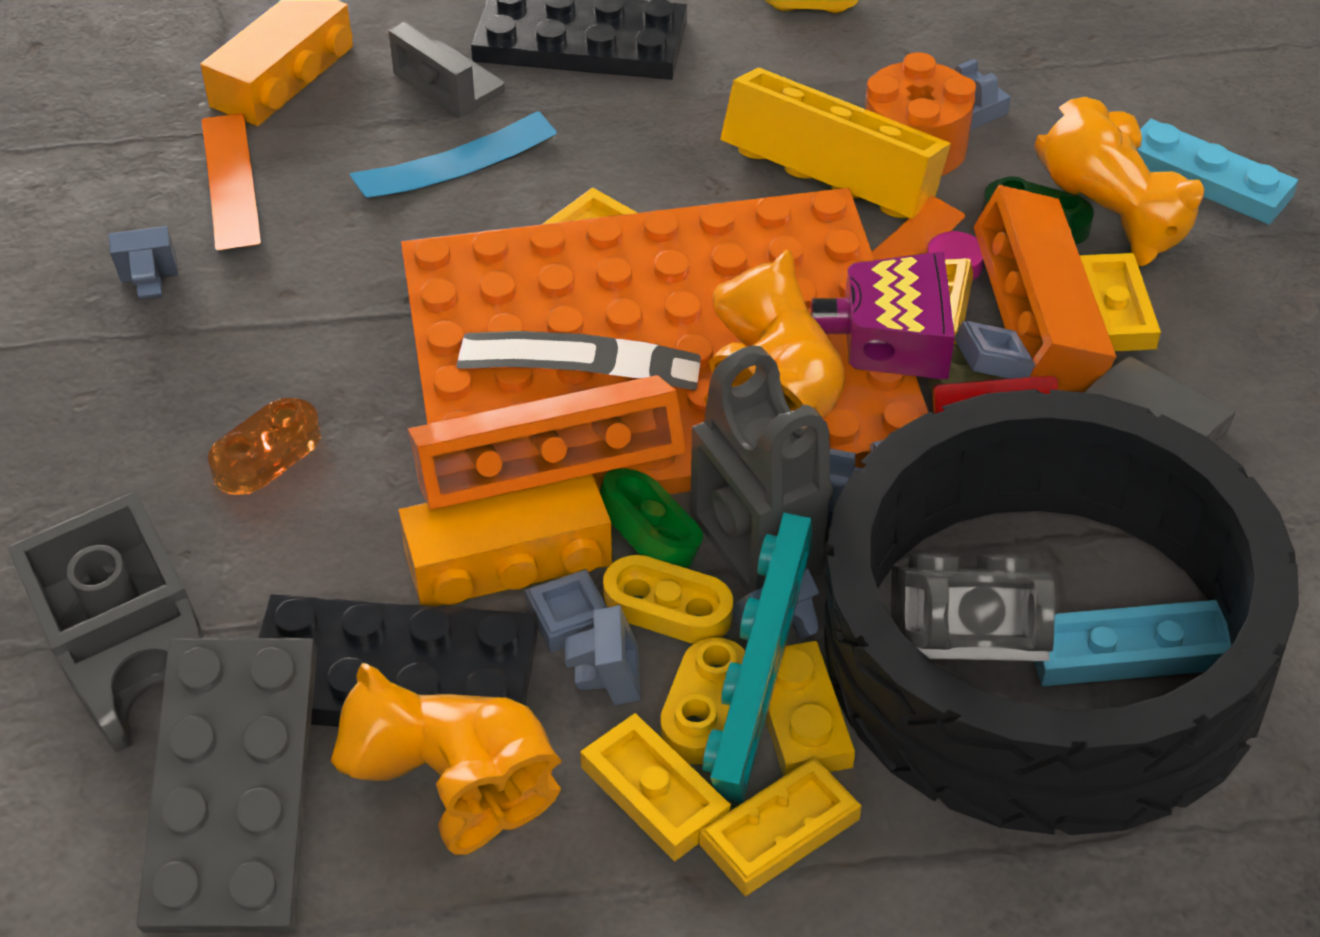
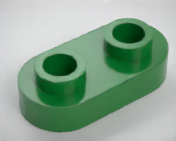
M628 468L608 471L604 476L599 492L611 524L640 555L684 568L689 567L694 562L703 541V533L699 525L649 475Z

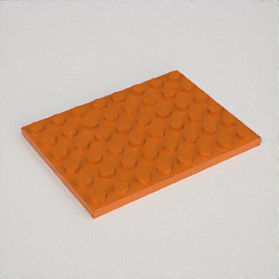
M850 189L823 190L401 241L427 424L637 380L636 378L576 370L516 367L458 369L457 362L463 337L466 333L531 331L586 334L646 342L696 353L701 356L696 390L692 391L672 386L677 390L687 453L622 467L649 475L669 494L691 492L692 427L703 423L705 420L706 404L703 398L709 391V383L712 376L709 361L721 348L730 343H741L748 347V345L738 340L716 314L713 306V293L716 287L759 264L774 262L785 250H790L795 262V278L810 315L811 298H845L847 268L853 263L875 260ZM826 334L841 357L845 375L842 393L831 412L824 418L829 429V449L856 453L855 467L864 468L866 465L861 461L871 453V443L884 440L890 433L928 413V409L916 376L855 369L848 361L846 334ZM608 471L593 474L598 489H600L604 476Z

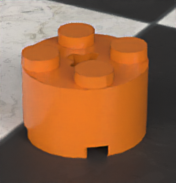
M910 53L904 57L903 62L889 65L868 79L865 109L950 142L951 145L943 169V176L954 171L965 160L970 138L976 84L971 78L963 76L947 66L937 64L935 58L927 53Z

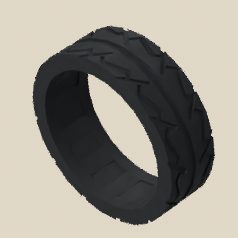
M1036 389L987 393L942 406L943 412L937 414L928 412L890 433L861 461L866 465L861 472L853 471L834 506L828 545L832 546V550L826 556L824 643L830 680L836 698L850 726L854 727L859 739L893 775L934 802L939 798L948 809L999 828L1055 835V829H1059L1068 835L1125 831L1172 815L1169 808L1175 806L1186 808L1223 783L1252 747L1246 744V741L1258 736L1299 607L1298 564H1296L1295 550L1279 510L1253 476L1248 477L1240 463L1205 435L1163 414L1158 418L1149 408L1100 394L1051 389L1050 394L1041 393ZM1045 511L1078 515L1118 527L1147 542L1186 571L1208 600L1217 601L1228 624L1231 647L1204 674L1166 695L1115 708L1082 710L1022 704L975 688L934 664L902 634L881 602L878 588L892 569V565H895L898 560L922 540L956 523L1003 512Z

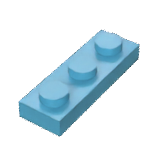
M1151 118L1141 128L1142 142L1141 147L1137 151L1149 171H1174L1188 180H1200L1205 189L1203 197L1270 225L1294 197L1298 179L1281 173L1270 165L1257 163L1228 151L1219 144L1206 142L1178 130L1173 125L1161 123Z
M1216 600L1055 614L1053 652L1049 653V661H1034L1042 687L1206 672L1231 647L1228 624Z

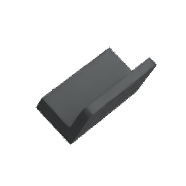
M406 22L388 30L394 74L458 117L466 115L505 92L503 80L440 40L433 41Z

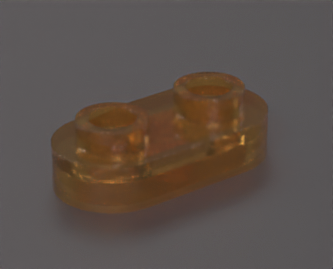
M281 398L265 405L216 441L208 453L209 467L215 485L222 491L230 494H249L260 490L311 452L320 441L321 431L316 409L309 402L302 399Z

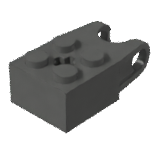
M755 345L744 347L731 353L713 371L709 383L705 420L703 423L692 427L691 516L746 591L751 593L763 588L766 576L758 574V562L762 544L766 534L778 535L784 512L811 518L813 546L806 569H809L812 577L823 573L825 543L829 539L827 528L829 500L833 497V487L830 480L829 429L827 422L812 406L801 405L799 409L791 412L783 395L780 372L776 361L762 346ZM756 365L754 375L747 382L731 387L733 380L741 371Z
M133 491L7 547L53 654L75 694L115 753L131 746L128 716L135 699L150 687L164 684L169 638H204L203 631L185 588L137 491Z
M909 553V566L892 565L891 617L902 634L929 659L1049 661V653L1053 652L1054 578L1049 573L1031 569V558L1019 557V555L977 554V567H959L958 556H950V554Z

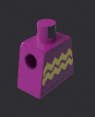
M944 252L853 263L847 268L845 298H811V316L821 326L824 333L846 334L848 361L853 368L927 378L949 379L955 334Z

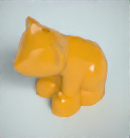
M1088 97L1070 99L1061 105L1059 109L1063 117L1057 121L1047 135H1038L1034 146L1038 159L1047 168L1055 184L1067 193L1073 195L1082 193L1100 206L1119 214L1121 225L1131 246V253H1134L1138 266H1145L1156 259L1158 253L1166 252L1178 245L1195 224L1198 208L1205 191L1200 180H1188L1174 171L1150 172L1137 151L1141 147L1142 133L1134 115L1121 111L1108 112V109L1101 101Z
M785 250L774 262L759 264L734 279L719 284L713 293V306L721 321L738 340L748 346H762L776 361L780 372L783 395L791 412L799 409L801 405L812 406L824 419L831 412L842 393L845 379L844 367L840 355L829 341L823 329L808 312L795 278L793 256L790 250ZM730 343L721 348L709 361L712 373L720 362L731 353L747 346L741 343ZM756 365L741 371L733 380L731 387L747 382L754 375ZM707 393L706 396L703 398L706 405H707L708 393Z
M361 664L356 675L357 684L350 691L342 706L338 736L330 762L339 773L348 775L351 778L370 781H389L404 776L423 764L430 766L440 776L436 786L440 799L446 808L438 823V829L447 849L454 855H466L479 849L502 830H513L541 815L555 802L561 787L551 773L562 760L551 747L545 728L528 706L506 697H480L455 694L418 695L390 682L377 668L368 664Z

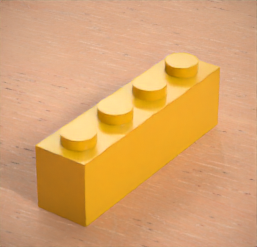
M759 67L733 80L720 140L738 147L739 153L746 157L768 159L784 166V170L792 176L805 179L814 178L831 185L832 190L849 188L853 198H863L880 205V210L889 216L911 219L919 213L929 197H936L951 145L950 142Z

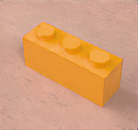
M338 0L279 1L200 63L209 107L228 115L242 113L244 114L245 122L259 126L353 47L348 4Z
M593 474L433 510L429 509L427 503L398 509L404 552L419 605L441 606L458 604L466 599L509 589H522L530 584L564 577L584 569L591 572L594 569L607 567L612 564L611 521Z

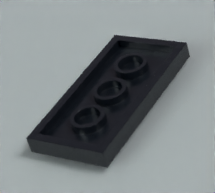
M487 0L471 43L472 61L673 80L687 22V4L671 3L667 0Z
M271 594L258 638H313L317 646V661L311 725L339 727L342 706L350 691L357 684L356 675L362 663L377 668L390 682L418 695L455 694L480 697H506L525 705L538 634L537 614Z

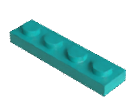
M784 512L778 535L766 534L762 544L758 562V574L766 576L760 599L749 597L745 605L740 626V638L748 640L742 664L731 662L728 667L721 697V703L730 706L723 731L712 729L703 758V771L711 773L710 778L713 788L728 801L742 804L747 792L813 546L811 518Z

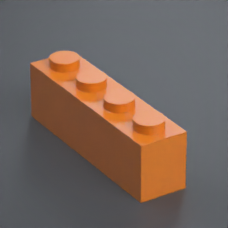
M998 185L973 228L1005 329L1016 331L1032 357L1035 366L1029 377L1054 376L1058 381V390L1084 393L1103 374L1111 369L1117 356L1060 200Z
M658 375L408 428L420 491L430 510L687 453L677 390Z

